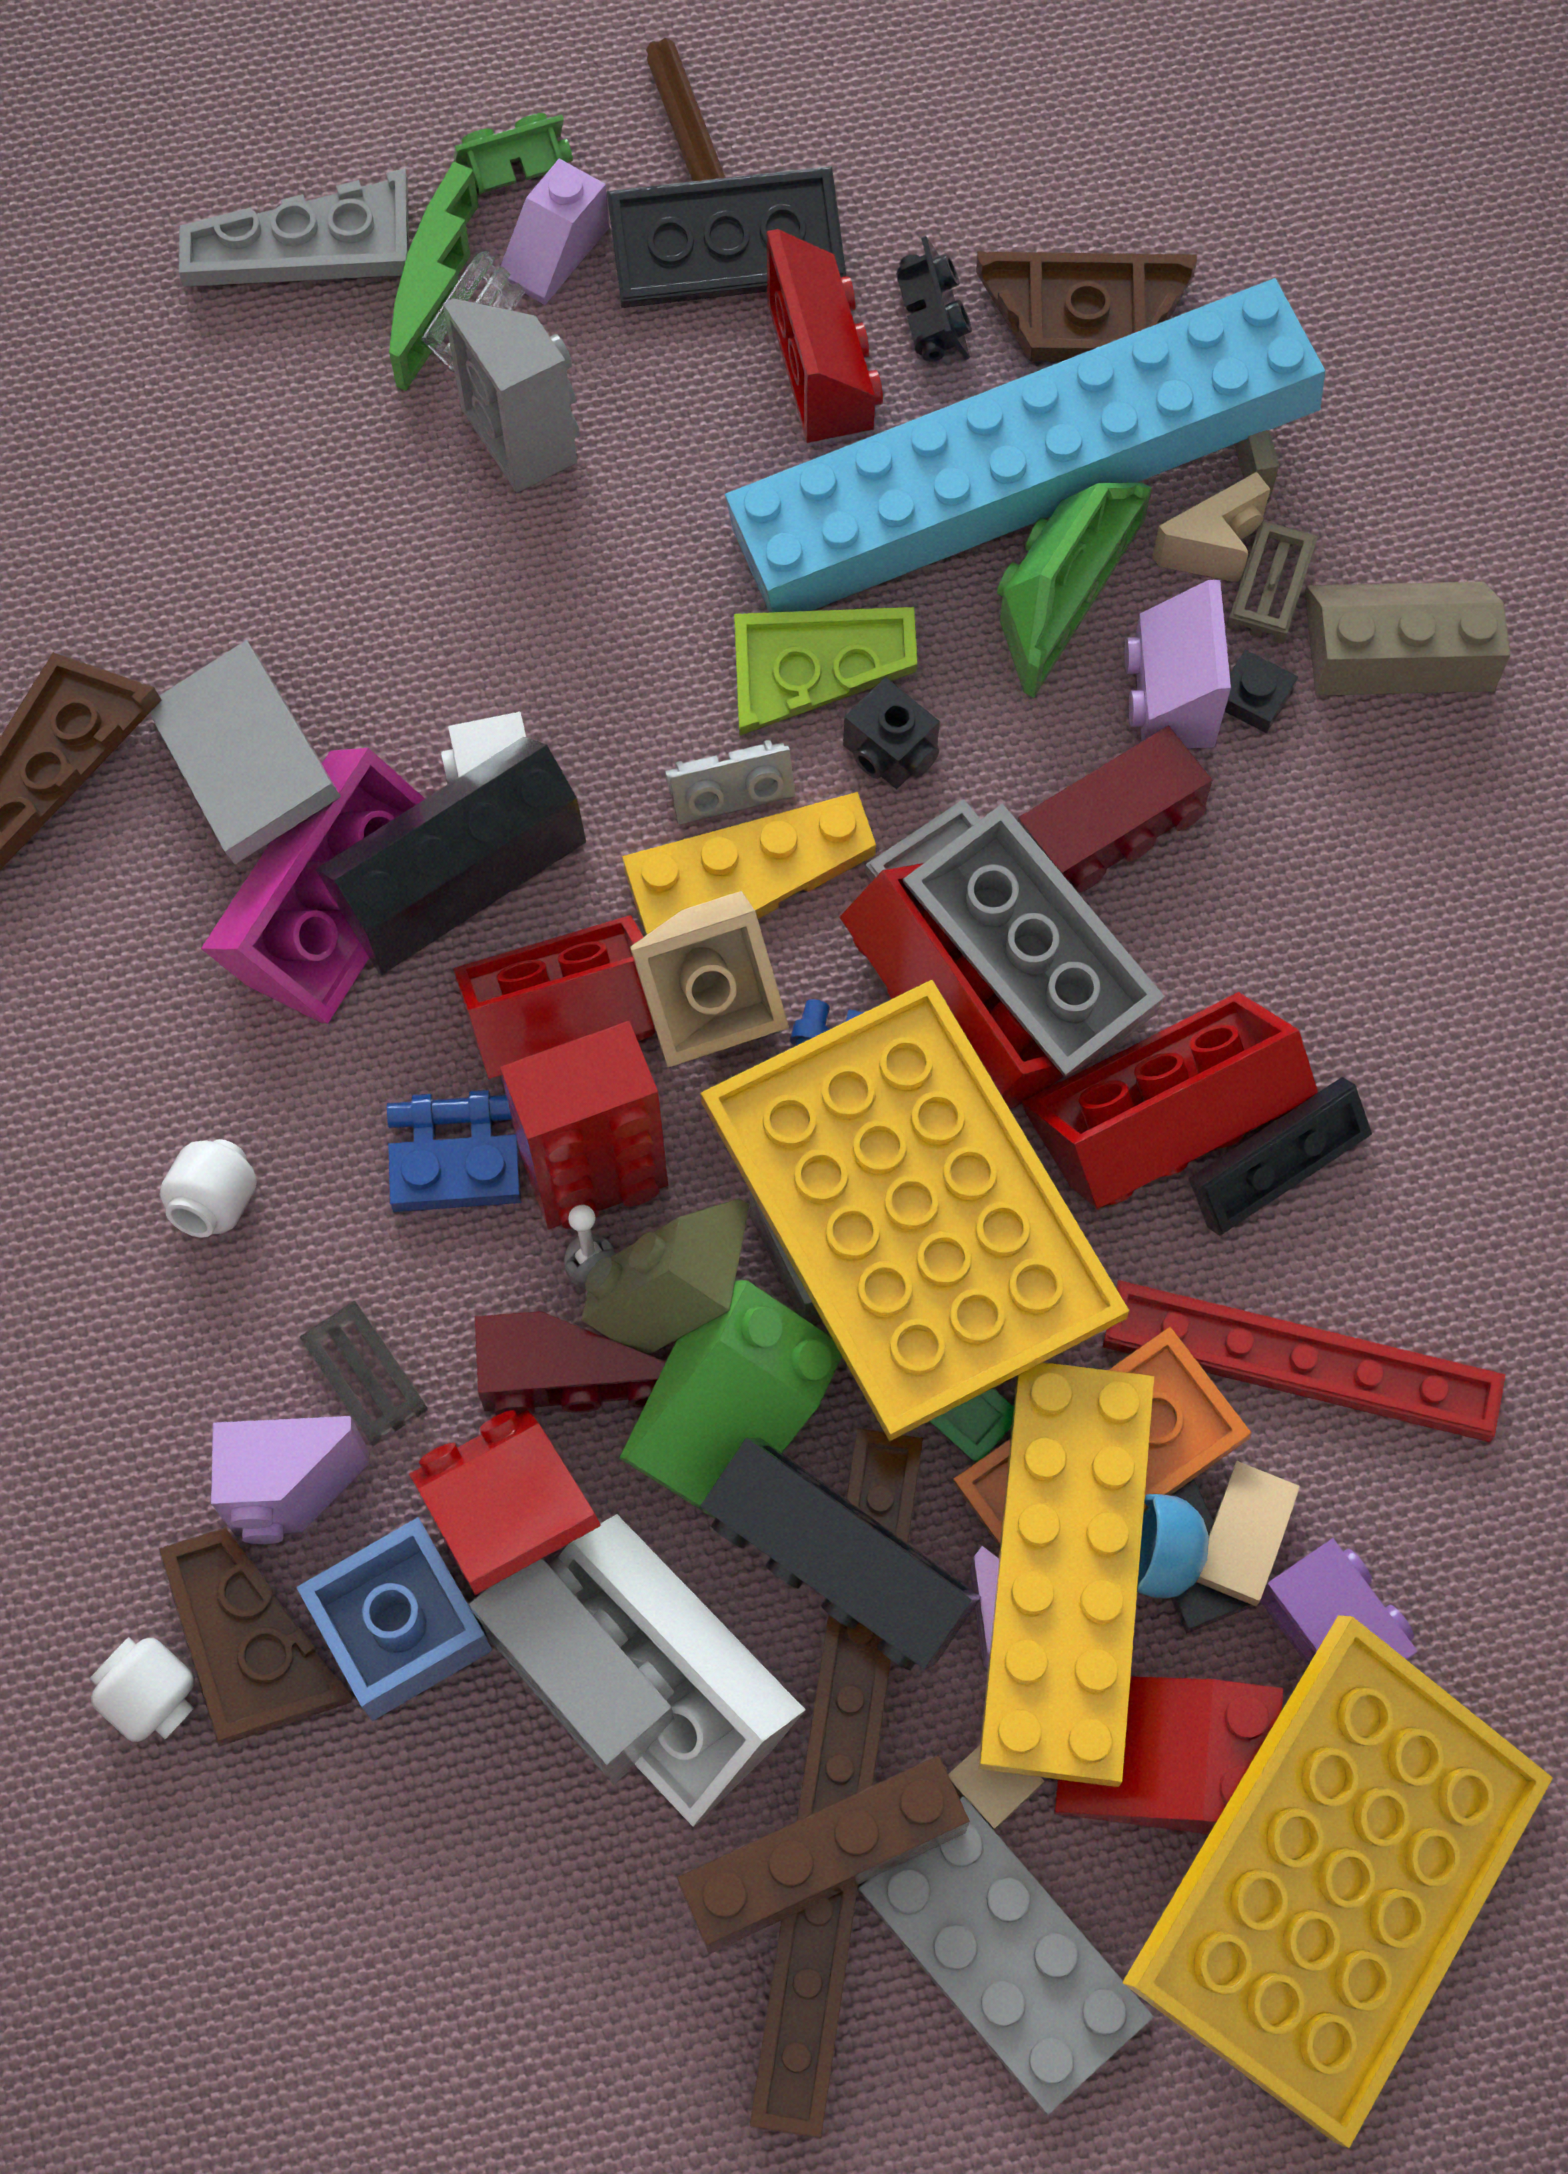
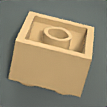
M742 891L681 910L630 947L668 1068L789 1028L756 912Z

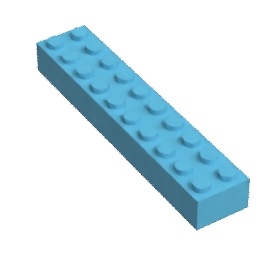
M1273 278L725 494L732 530L768 611H812L1033 524L1040 518L1046 519L1051 517L1060 501L1097 483L1139 482L1246 440L1250 435L1274 429L1317 412L1321 409L1325 369L1276 278Z

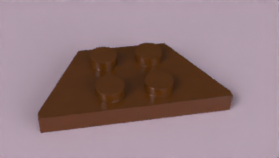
M977 251L976 273L1029 361L1062 362L1169 320L1194 277L1197 254Z

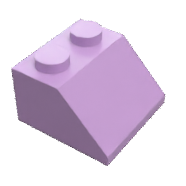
M1207 580L1140 613L1135 637H1126L1125 671L1126 674H1136L1137 690H1132L1129 694V720L1131 727H1140L1141 741L1169 725L1187 748L1215 747L1231 690L1220 580Z
M351 1416L213 1423L211 1504L235 1536L242 1535V1541L250 1544L279 1543L283 1541L284 1533H302L369 1465V1450Z

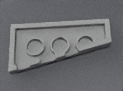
M406 168L386 173L387 181L361 187L359 180L337 185L336 194L305 201L303 194L282 199V204L273 210L256 214L252 208H247L180 225L179 275L183 287L401 276L409 251V203Z

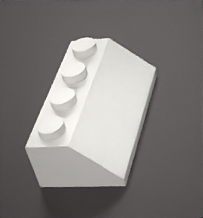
M616 1514L600 1523V1527L569 1543L558 1558L582 1585L583 1589L575 1596L593 1616L602 1608L624 1632L628 1641L620 1648L637 1668L646 1661L650 1662L673 1689L674 1694L666 1701L672 1707L674 1719L636 1761L635 1765L692 1826H695L771 1753L806 1709Z

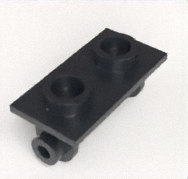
M927 236L922 237L925 255L912 254L903 257L899 262L900 267L896 272L904 306L907 311L911 312L925 305L927 307L907 316L915 351L917 354L922 355L925 361L935 362L945 356L946 350L956 346L966 360L970 358L964 335L971 333L972 328L962 302L959 299L955 301L952 288L960 285L957 271L948 253L939 255Z

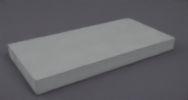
M247 640L159 695L162 701L150 712L154 723L223 850L234 864L239 863L341 797L270 675Z

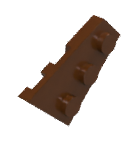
M226 1527L159 1548L161 1561L218 1747L352 1703V1695L338 1677L335 1678L315 1651L313 1643L301 1627L298 1628L273 1595L271 1587Z

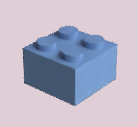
M419 1517L296 1587L359 1704L372 1721L492 1651L483 1630Z

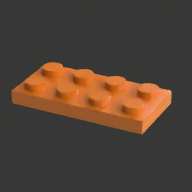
M1171 1327L1109 1369L1110 1371L1154 1376L1145 1495H1172L1251 1438L1252 1432ZM1011 1439L953 1479L956 1488L999 1547ZM1144 1503L1145 1512L1148 1509V1506Z

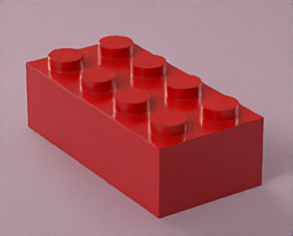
M630 1021L500 1067L522 1163L548 1230L560 1225L565 1229H573L569 1224L568 1217L570 1211L575 1206H589L594 1211L596 1219L601 1210L620 1203L628 1207L646 1203L659 1194V1189L669 1186L659 1094Z

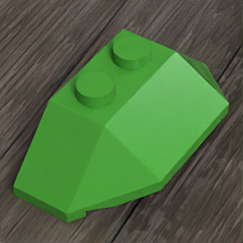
M1142 482L1097 483L1060 501L1049 520L1040 518L1036 522L1025 547V550L1029 552L1021 564L1012 562L1006 569L997 589V595L1003 597L1000 623L1025 694L1033 698L1036 696L1146 519L1152 487Z

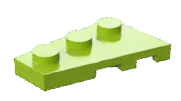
M914 607L734 614L739 736L874 688L885 677L893 681L915 673L917 670Z

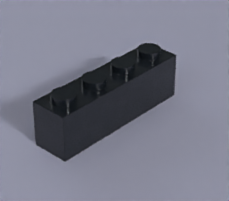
M746 1438L700 1505L716 1517L711 1527L719 1535L743 1549L748 1542L756 1546L770 1557L765 1566L774 1575L797 1589L801 1587L803 1582L826 1597L821 1604L824 1611L851 1629H855L859 1622L882 1638L877 1648L890 1660L910 1671L915 1664L924 1670L936 1665L982 1597L761 1438Z

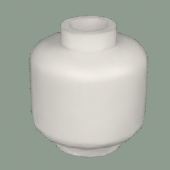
M220 1139L213 1142L207 1140L195 1141L180 1151L162 1182L160 1197L166 1209V1216L175 1227L191 1236L199 1238L208 1237L212 1234L226 1233L236 1226L255 1192L257 1179L252 1166L247 1162L245 1153L237 1145Z
M128 1637L89 1678L96 1685L91 1696V1704L94 1709L132 1742L145 1740L154 1731L166 1739L194 1709L185 1700V1697L194 1686V1674L155 1638H146L135 1644Z

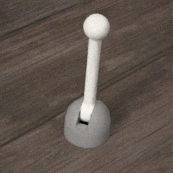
M578 1205L570 1211L568 1217L570 1226L578 1231V1236L566 1248L564 1265L571 1282L580 1288L586 1289V1279L593 1266L602 1258L615 1255V1251L608 1240L600 1235L591 1233V1228L595 1223L594 1211L589 1206ZM575 1260L580 1264L578 1268L574 1264Z

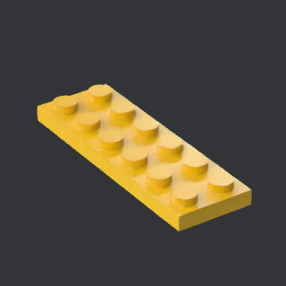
M1045 1362L1017 1375L978 1769L1119 1787L1122 1783L1154 1376Z

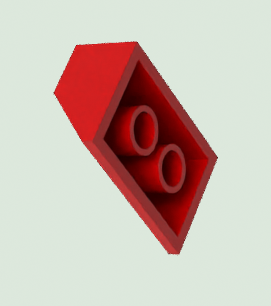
M782 230L767 231V303L806 443L874 430L875 406L883 404V391L878 371H868L865 358L869 357V343L863 322L854 324L851 311L856 309L851 278L849 276H840L834 254Z
M631 915L453 968L488 1079L498 1076L502 1077L501 1066L626 1021H630L637 1041L646 1039L656 1033L630 949L633 944L643 938Z

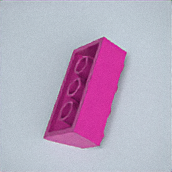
M369 748L333 750L329 752L322 765L341 797L270 842L201 947L205 953L246 986L320 1023H329L367 963L369 956L323 883L316 868L425 800L419 792Z

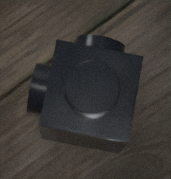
M885 677L844 716L843 746L853 753L855 761L866 774L875 779L882 777L897 790L911 775L916 778L922 776L939 755L937 747L940 721Z

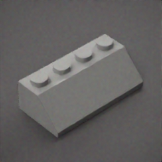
M1003 803L903 879L905 886L1064 1077L1108 1053L1156 1015L1165 998L1163 993Z

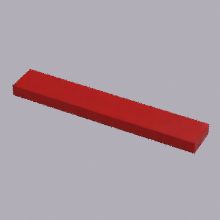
M1121 1280L1117 1282L1116 1289L1129 1309L1127 1319L1106 1329L1103 1348L1132 1354L1164 1330L1171 1327L1206 1373L1489 1443L1495 1437L1506 1374Z

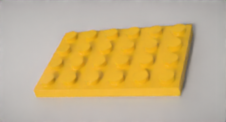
M933 980L700 1093L703 1107L889 1441L1127 1319L1129 1309Z
M1338 1615L1122 1983L1331 2141L1350 2148L1553 1777L1352 1616Z

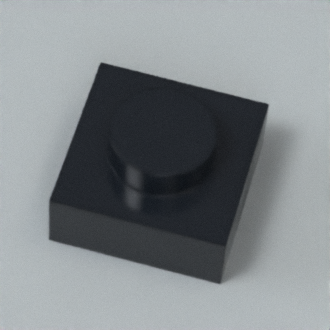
M1245 649L1230 673L1231 690L1225 712L1267 734L1295 689L1298 676Z

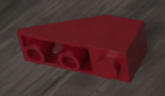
M542 1311L474 1316L478 1395L484 1411H495V1415L510 1410L516 1411L518 1415L527 1409L531 1414H534L535 1407L559 1405L566 1412L584 1413L598 1410L602 1406L601 1402L628 1400L630 1406L644 1408L666 1363Z

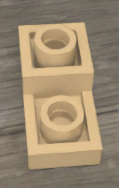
M1236 1461L1209 1534L1207 1562L1197 1583L1257 1606L1271 1573L1300 1486Z

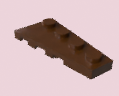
M54 652L51 654L0 736V870L162 701L154 687Z

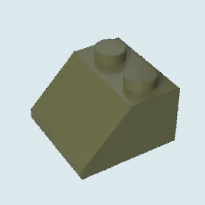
M739 1198L680 1216L654 1232L645 1233L634 1244L615 1255L599 1260L593 1266L586 1279L585 1288L588 1293L581 1320L613 1341L649 1355L728 1312L732 1300L749 1204Z

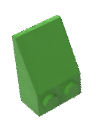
M748 1280L735 1281L730 1310L677 1339L619 1459L715 1519L716 1517L700 1505L746 1438H761L782 1453L819 1407L842 1355L832 1337Z

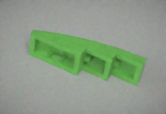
M456 162L452 163L425 210L407 253L394 303L389 354L396 387L405 391L447 330L443 303L453 298L462 300L458 274L471 256L466 224L479 205L474 171Z

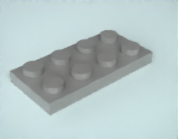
M965 1796L960 1798V1801L970 1820L965 1834L870 1878L858 1889V1892L1044 2115L1047 2116L1154 2016L1131 1989L1122 1983L1123 1980Z

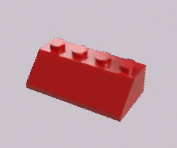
M923 863L882 870L839 918L852 935L856 948L867 957L886 985L891 999L933 980L1009 1109L1017 1107L1022 1101L1036 1095L1063 1078L1064 1076L903 883V879Z
M1237 992L1022 1101V1105L1026 1115L1069 1186L1096 1209H1099L1105 1205H1114L1125 1201L1133 1194L1134 1190L1159 1177L1171 1176L1181 1172L1188 1166L1190 1161L1215 1148H1224L1237 1143L1245 1133L1270 1120L1279 1119L1317 1094L1318 1089L1299 1029L1240 992Z

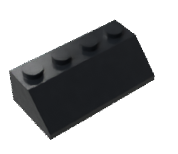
M522 737L316 868V871L379 974L383 975L585 844L586 837L577 797L548 745Z

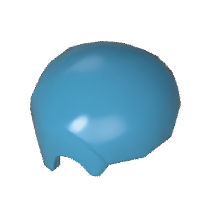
M1147 1494L1145 1495L1144 1503L1148 1506V1509L1143 1513L1137 1592L1151 1598L1166 1599L1177 1597L1197 1582L1207 1562L1209 1535L1204 1519L1186 1500L1170 1495Z

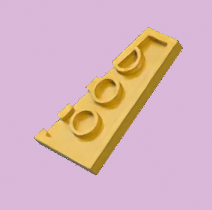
M855 792L622 856V860L646 936L681 910L740 891L743 892L754 908L757 919H760L778 909L779 902L801 890L809 892L875 856L876 843L859 794Z

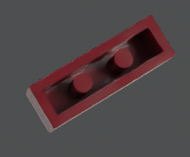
M1168 725L1018 817V822L1078 893H1081L1097 884L1106 874L1107 868L1125 858L1128 862H1131L1143 856L1154 846L1157 837L1175 827L1177 831H1182L1197 822L1206 811V802L1213 780Z

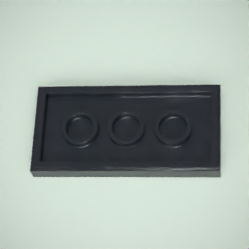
M832 166L607 191L621 308L767 292V231L775 229L782 230L834 254L840 276H847Z

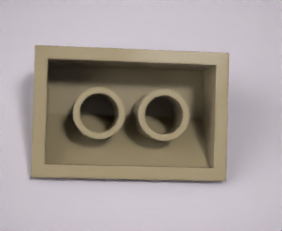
M1484 581L1306 586L1305 600L1315 696L1495 691L1511 656L1504 602Z

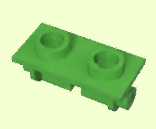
M537 113L518 120L515 123L514 129L494 134L493 129H481L464 136L461 140L462 144L455 146L454 162L468 165V168L474 171L476 191L480 195L516 183L511 166L512 162L520 160L525 178L529 180L545 175L558 159L568 163L573 161V156L567 139L557 141V138L561 137L564 122L563 115L547 118L545 113Z

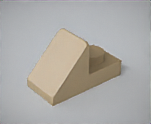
M1255 472L1159 525L1152 558L1160 567L1231 582L1242 580L1248 550L1240 539L1249 536L1261 525L1270 493L1269 486Z

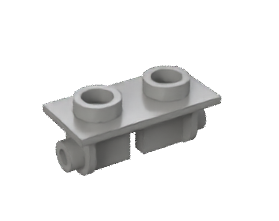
M771 740L763 741L762 745L728 752L729 760L722 762L718 761L717 756L682 763V761L675 762V769L665 771V777L669 793L673 795L678 825L795 797L789 746H784L783 743L772 745Z

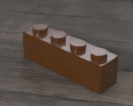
M937 1755L678 1876L677 1880L707 1952L711 1954L965 1834L970 1820L940 1756Z

